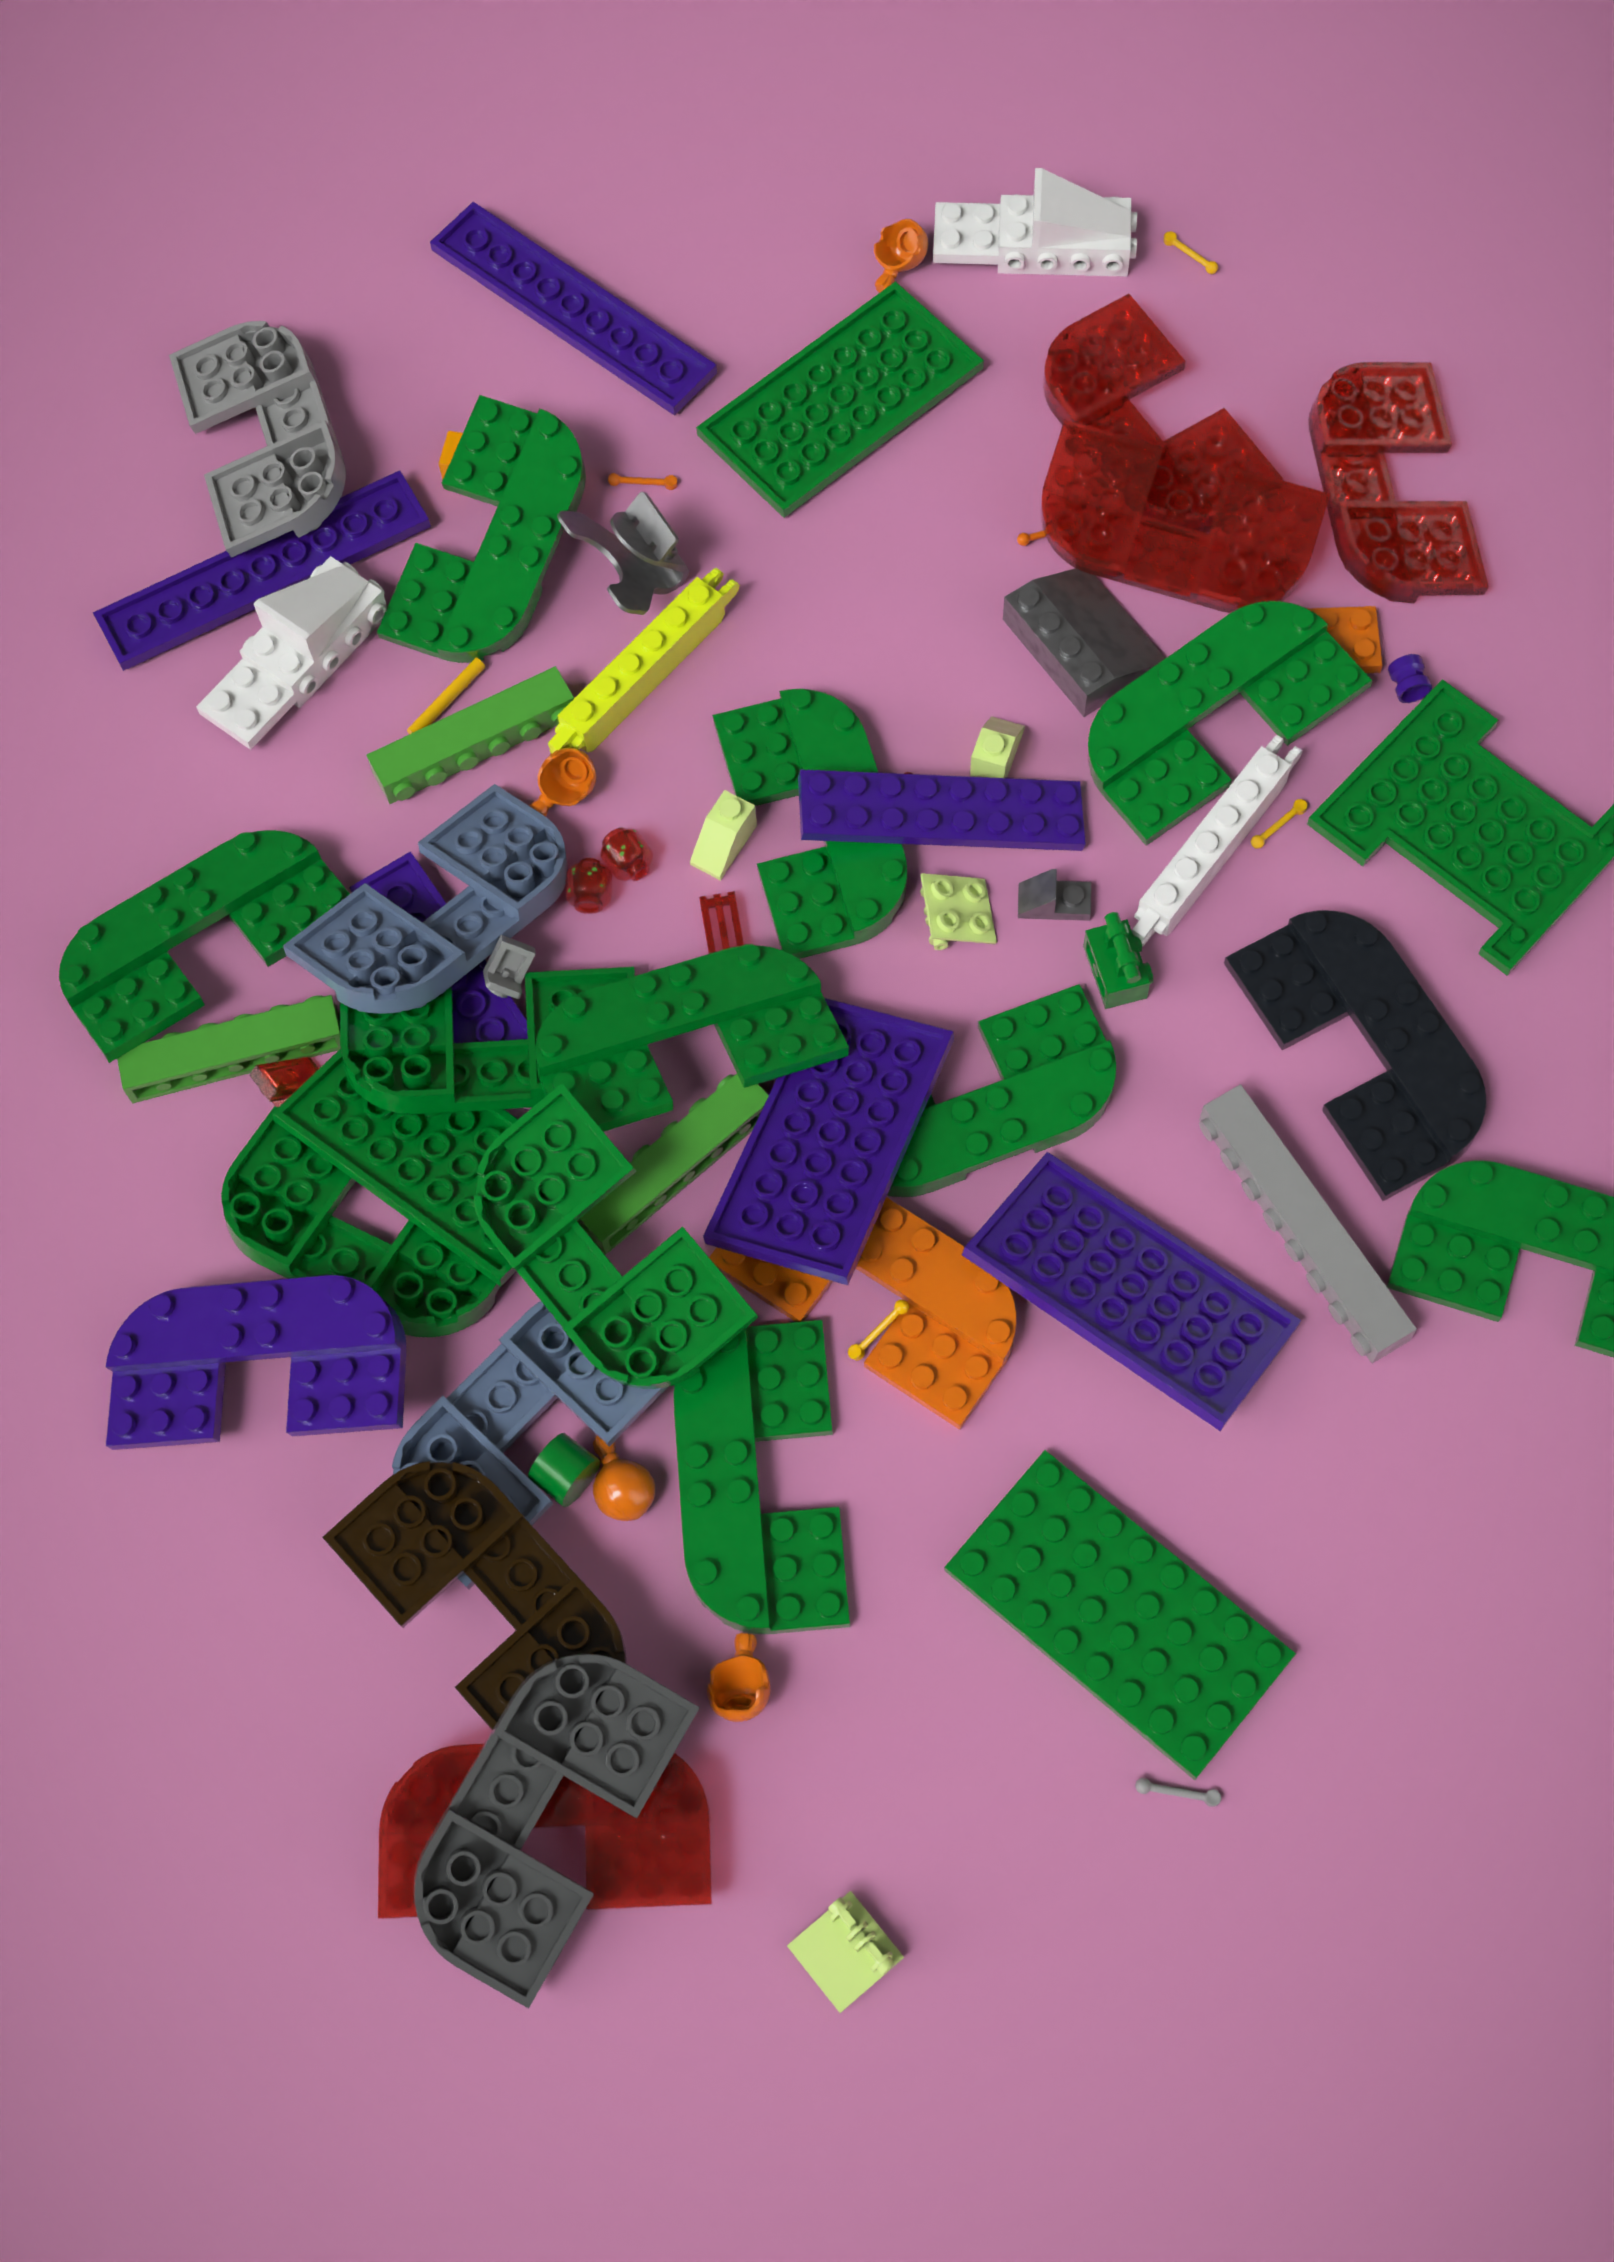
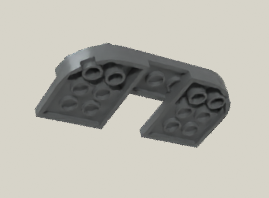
M590 1653L571 1654L554 1659L531 1673L512 1696L428 1839L418 1860L414 1877L415 1907L421 1928L434 1949L457 1968L529 2009L594 1893L523 1852L521 1848L563 1776L637 1818L700 1707L631 1666L604 1655Z

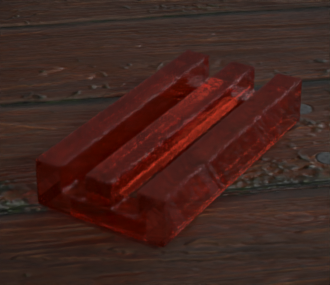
M735 891L727 892L728 896L721 897V894H714V898L707 899L706 896L699 897L709 954L716 952L708 908H716L722 949L730 948L723 906L727 905L730 906L736 946L744 945Z

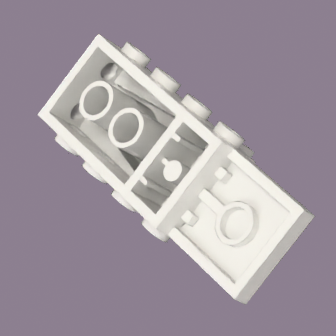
M1035 168L1033 195H1001L1000 204L936 202L933 263L998 265V273L1127 277L1129 259L1136 258L1137 238H1131V232H1136L1137 212H1131V198L1101 197L1043 168Z
M330 556L322 565L314 569L309 579L259 598L254 603V607L262 628L245 641L243 648L240 650L242 656L240 662L196 706L199 714L251 750L293 705L301 708L381 623L387 610L383 588L372 579L367 581L361 577L349 563H340Z

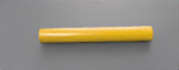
M475 658L409 726L407 732L411 734L431 725L484 670L485 664L480 659Z

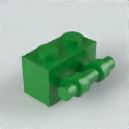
M1111 912L1104 917L1107 925L1085 930L1083 944L1105 1009L1147 999L1150 984L1154 982L1149 963H1143L1139 953L1142 952L1141 940L1133 935L1128 919L1121 921L1118 912Z

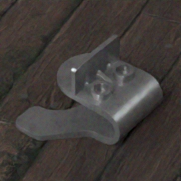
M640 492L625 512H617L613 515L610 524L615 535L580 512L560 511L557 515L559 522L571 537L591 544L613 564L620 581L618 584H610L607 591L617 606L627 613L645 615L649 610L653 594L670 593L680 587L688 577L689 569L675 547L679 538L646 492Z

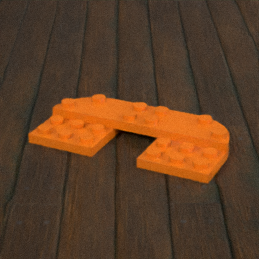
M886 1197L855 1269L907 1301L909 1310L905 1314H899L864 1361V1367L960 1430L1004 1367L1011 1353L1016 1329V1309L1013 1296L1008 1286L962 1256L965 1246ZM718 1247L709 1257L723 1275L795 1322L805 1321L833 1282Z

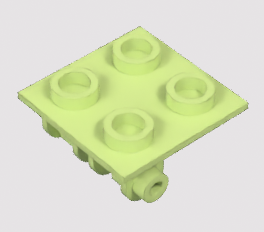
M926 873L920 875L922 882L920 893L924 897L926 906L924 908V914L927 916L925 921L930 927L931 934L929 943L934 946L935 950L946 949L949 941L997 943L985 879Z
M851 1891L843 1898L840 1897L828 1907L829 1910L787 1945L839 2013L843 2012L904 1958Z

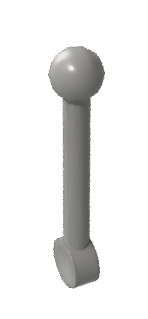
M1140 1778L1135 1784L1136 1790L1141 1794H1147L1151 1791L1204 1801L1209 1807H1215L1221 1802V1795L1217 1790H1209L1207 1793L1154 1784L1147 1778Z

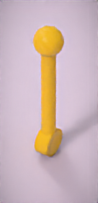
M1169 231L1164 234L1163 242L1165 245L1176 246L1203 265L1207 273L1214 274L1217 272L1218 264L1215 261L1209 262L1177 240L1176 233Z
M1303 799L1295 800L1292 809L1261 835H1255L1251 838L1252 847L1255 849L1262 848L1265 840L1296 814H1304L1308 806L1306 801Z
M905 1300L896 1301L894 1310L859 1345L853 1344L848 1349L849 1357L856 1361L861 1360L865 1355V1349L899 1314L907 1313L909 1310L908 1302Z

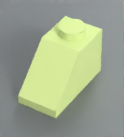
M991 716L981 728L973 750L970 777L1007 778L1025 726Z
M724 790L705 818L690 860V865L721 881L757 827L755 805Z

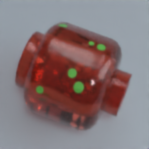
M621 827L612 830L604 837L600 857L617 880L627 881L632 879L633 881H638L648 874L649 866L653 860V851L637 830Z
M583 858L579 863L573 864L567 870L566 900L576 911L584 914L598 913L611 902L612 872L607 866L601 864L599 860Z

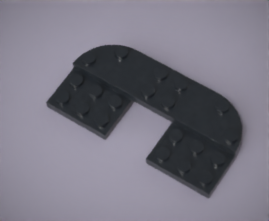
M1328 910L1306 912L1290 918L1287 926L1225 957L1224 965L1281 1050L1350 1016L1386 1068V1072L1329 1101L1322 1108L1323 1113L1382 1201L1448 1167L1468 1150L1481 1127L1486 1110V1092L1481 1074L1395 948L1377 928L1361 918L1343 912Z

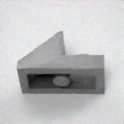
M1051 869L1022 881L1018 886V918L1090 921L1091 882L1056 881L1057 869Z

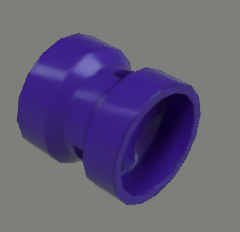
M1409 654L1394 660L1388 667L1391 680L1397 683L1395 691L1399 701L1402 703L1419 701L1425 698L1432 690L1429 677L1423 674L1425 666L1420 655Z

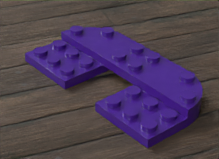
M338 1275L188 1287L163 1292L135 1309L123 1322L111 1343L106 1361V1368L113 1372L106 1446L112 1450L220 1442L226 1362L291 1357L286 1433L292 1437L403 1428L407 1350L406 1337L401 1320L396 1311L372 1288L356 1279Z

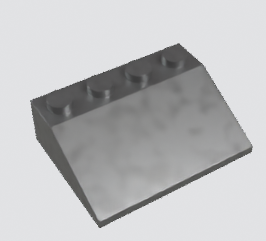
M1087 566L1033 579L1004 597L1003 621L1083 717L1102 707L1115 693L1165 659L1162 653Z

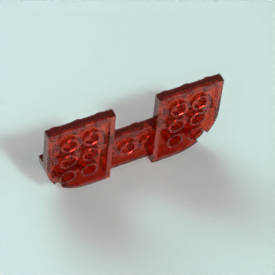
M1128 293L1072 323L1056 336L1048 349L1044 365L1043 390L1046 402L1055 417L1128 508L1140 520L1161 531L1180 535L1204 534L1224 526L1226 517L1282 487L1283 477L1225 408L1164 441L1159 437L1130 399L1183 371L1186 361Z
M1359 362L1338 369L1322 385L1309 412L1308 426L1336 548L1345 569L1365 588L1391 602L1414 604L1419 596L1484 595L1489 585L1467 501H1396L1384 454L1448 453L1451 448L1452 442L1431 362Z
M1064 419L1042 490L1041 522L1049 544L1065 562L1080 571L1227 613H1232L1243 606L1264 601L1282 602L1298 587L1310 562L1330 493L1230 466L1209 534L1143 515L1164 447Z
M484 1744L454 1745L432 1751L415 1761L414 1765L392 1786L385 1800L379 1825L378 1919L418 1918L414 1901V1877L418 1860L428 1839ZM674 1752L637 1818L567 1777H562L533 1829L585 1826L586 1888L594 1893L586 1910L713 1905L711 1813L709 1802L697 1775L681 1757Z

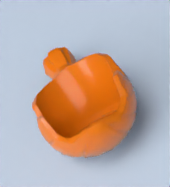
M902 219L882 228L880 232L881 238L879 242L874 244L875 257L884 268L883 274L875 282L876 290L879 293L895 282L899 272L917 267L927 253V235L923 228L913 219Z
M562 748L551 753L544 760L538 772L537 782L542 794L529 806L546 817L549 808H552L554 804L573 806L585 799L592 792L596 783L597 775L591 758L585 752L576 748Z
M596 1435L593 1441V1449L600 1457L603 1467L597 1474L593 1484L594 1500L602 1513L610 1518L619 1521L637 1520L646 1513L654 1500V1479L643 1465L635 1461L619 1459V1455L616 1453L615 1442L609 1447Z
M749 1633L736 1634L734 1640L736 1653L734 1657L716 1664L711 1669L710 1684L707 1685V1697L712 1710L718 1716L732 1722H743L758 1716L764 1710L770 1696L769 1674L764 1663L760 1659L753 1657L757 1640L756 1635Z

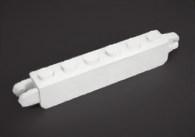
M1278 735L1270 741L1266 748L1260 747L1140 899L1138 911L1134 916L1139 921L1132 929V933L1141 940L1142 947L1155 932L1168 936L1280 794L1287 783L1289 772L1302 754L1301 749L1295 746L1289 751L1285 759L1275 755L1280 751L1284 741Z

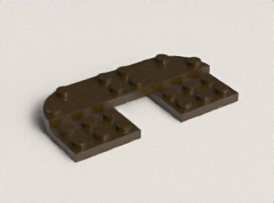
M428 1461L404 1468L385 1480L322 1537L402 1628L410 1623L463 1573L471 1579L516 1631L455 1686V1689L492 1730L521 1683L536 1669L554 1659L571 1654L590 1653L608 1656L626 1664L624 1640L618 1624L611 1613L490 1479L471 1467L455 1462L431 1463Z

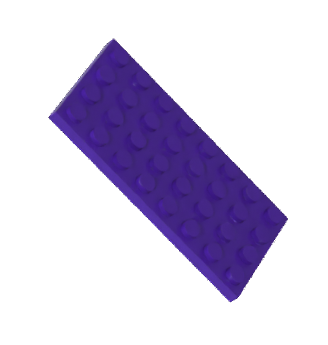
M824 998L849 1046L848 1056L776 1079L703 1238L707 1245L849 1285L954 1042V1032Z
M1049 1152L1045 1153L968 1242L962 1253V1256L1220 1432L1301 1322L1299 1318Z

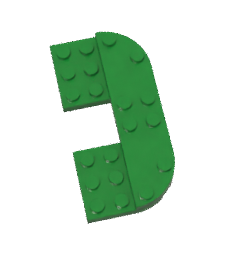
M479 395L441 483L445 490L497 506L495 514L474 562L415 543L377 630V635L380 639L442 660L471 663L475 658L483 661L484 656L500 649L504 652L520 638L526 630L543 592L541 583L564 531V527L559 522L557 515L560 511L576 512L585 488V466L579 445L571 430L559 418L540 408L538 413Z
M1264 601L1243 606L1225 616L1115 693L1102 705L1092 722L1088 737L1090 773L1101 794L1146 846L1228 789L1231 785V778L1187 729L1240 693L1270 728L1283 738V742L1288 746L1371 687L1372 679L1327 632L1328 624L1321 617L1307 608L1281 601Z
M809 689L779 691L780 699L712 715L734 794L755 806L799 796L798 775L800 769L879 773L866 732L859 718L846 704L826 693ZM824 841L825 847L757 863V871L781 950L801 959L863 943L884 931L892 923V918L905 900L907 861L902 844Z
M276 830L243 832L101 914L87 925L82 926L70 941L62 956L59 969L60 986L76 1017L107 1061L111 1063L205 1006L201 996L169 955L168 950L228 915L266 966L269 967L286 957L284 944L345 899L350 893L321 859L316 847L306 839L292 833Z
M746 944L586 990L567 998L555 1007L543 1021L537 1035L535 1053L538 1078L545 1096L563 1083L601 1130L605 1132L673 1110V1100L647 1044L714 1024L744 1088L846 1057L849 1054V1046L821 993V981L806 963L783 950Z
M634 967L526 972L525 991L528 1039L454 1043L452 986L421 1008H413L396 1013L360 1012L340 1002V1046L346 1076L352 1087L365 1100L379 1108L399 1114H428L534 1107L546 1097L538 1078L535 1053L536 1039L543 1021L555 1007L571 996L635 976Z
M1080 984L978 1021V1029L1000 1075L1001 1081L939 1104H935L932 1095H930L887 1196L915 1197L934 1192L966 1180V1174L1032 1149L1035 1153L1072 1140L1095 1125L1104 1114L1113 1092L1116 1077V1058L1111 1041H1106Z
M561 1083L503 1131L483 1155L476 1172L478 1179L476 1195H474V1205L479 1223L495 1247L528 1284L583 1355L597 1369L611 1379L635 1388L658 1389L676 1385L698 1373L701 1365L758 1318V1315L683 1226L624 1276L620 1274L577 1221L637 1171L564 1084Z
M277 1106L273 1107L230 1166L225 1176L221 1193L226 1225L236 1246L244 1255L257 1264L287 1279L324 1275H338L356 1279L372 1288L396 1311L403 1325L405 1335L429 1338L459 1332L481 1319L494 1305L495 1294L500 1286L410 1220H408L391 1245L332 1216L356 1181L275 1123L272 1113L278 1108Z
M1467 1161L1451 1165L1437 1172L1421 1187L1404 1221L1386 1286L1388 1289L1499 1322L1503 1315L1519 1249L1593 1270L1574 1346L1614 1358V1197L1492 1161Z
M814 1320L748 1326L701 1365L698 1373L674 1386V1417L685 1566L691 1586L705 1608L719 1618L722 1623L742 1632L751 1634H779L850 1627L840 1508L830 1507L761 1514L755 1442L833 1435L823 1321Z

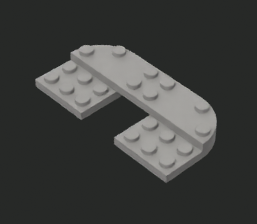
M250 321L229 327L170 354L169 357L189 426L195 434L255 407L265 437L266 447L204 474L224 546L229 555L234 557L292 530L299 538L310 531L318 529L334 510L341 498L345 486L346 468L313 364L297 337L282 325L280 328L269 327L266 321Z

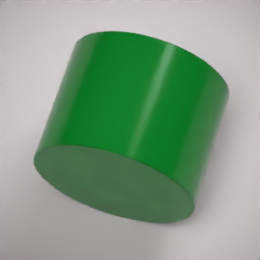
M561 1433L552 1439L538 1455L530 1468L528 1478L561 1506L567 1507L576 1501L590 1485L599 1470L601 1461L566 1433Z

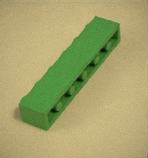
M554 666L381 747L366 756L372 773L389 804L398 800L403 801L413 796L417 791L428 786L438 785L453 774L470 770L479 762L492 756L502 755L509 748L523 741H531L542 732L559 724L557 715L574 697L557 667Z
M317 995L306 999L305 1002L294 1005H277L269 1011L259 1014H242L235 1017L234 1020L220 1024L207 1023L201 1025L196 1030L184 1033H168L161 1039L144 1042L117 1058L122 1088L133 1104L338 1051L341 1049L340 1015L332 995Z
M738 1074L726 1076L718 1084L717 1090L707 1099L703 1097L697 1100L689 1109V1114L679 1122L673 1121L667 1125L662 1131L661 1137L652 1145L642 1146L634 1154L633 1161L630 1162L637 1172L577 1222L606 1255L750 1134L769 1095L758 1084L744 1088Z

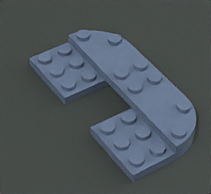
M494 784L418 842L421 854L469 885L465 890L424 922H420L364 883L284 944L285 954L335 990L339 1002L360 1012L383 1014L421 1008L441 995L491 955L501 935L512 938L559 898L567 882L568 863L563 837L558 828L544 815Z
M541 1301L530 1308L499 1339L501 1344L447 1398L442 1396L407 1431L393 1459V1474L411 1465L428 1461L431 1463L455 1462L463 1464L490 1479L526 1520L533 1525L554 1503L503 1453L537 1418L559 1398L610 1447L668 1388H635L621 1384L606 1376L583 1355ZM465 1573L458 1578L468 1589L474 1585Z

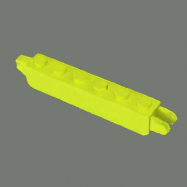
M713 568L702 580L696 577L557 715L559 724L555 728L556 734L548 742L550 753L562 748H576L579 750L583 749L587 753L593 752L721 623L725 615L724 607L737 595L740 585L732 579L719 591L715 590L723 580L724 575L718 568Z

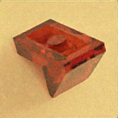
M310 1057L255 1065L249 1076L269 1102L279 1107L319 1068Z

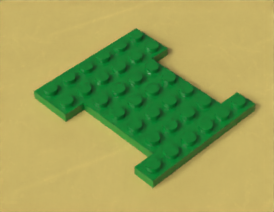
M1442 679L1309 817L1307 825L1362 867L1385 843L1499 928L1480 948L1478 954L1508 976L1614 860V804L1593 827L1588 825L1479 744L1496 728L1498 719Z

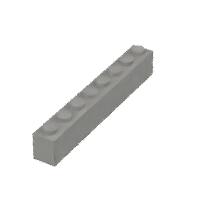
M1238 1085L1204 1105L1199 1119V1126L1203 1135L1209 1141L1214 1140L1221 1150L1220 1156L1225 1166L1230 1171L1235 1170L1241 1178V1185L1247 1197L1251 1201L1256 1200L1263 1209V1217L1266 1224L1272 1231L1280 1233L1285 1240L1284 1246L1291 1259L1302 1264L1307 1272L1306 1277L1312 1289L1316 1293L1321 1292L1329 1303L1328 1308L1334 1320L1340 1325L1344 1324L1352 1335L1351 1342L1356 1351L1361 1356L1366 1355L1373 1364L1409 1342L1417 1328L1242 1085Z

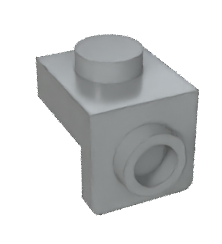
M501 935L483 970L486 987L499 997L507 998L510 996L519 999L522 994L521 982L536 954L535 948Z

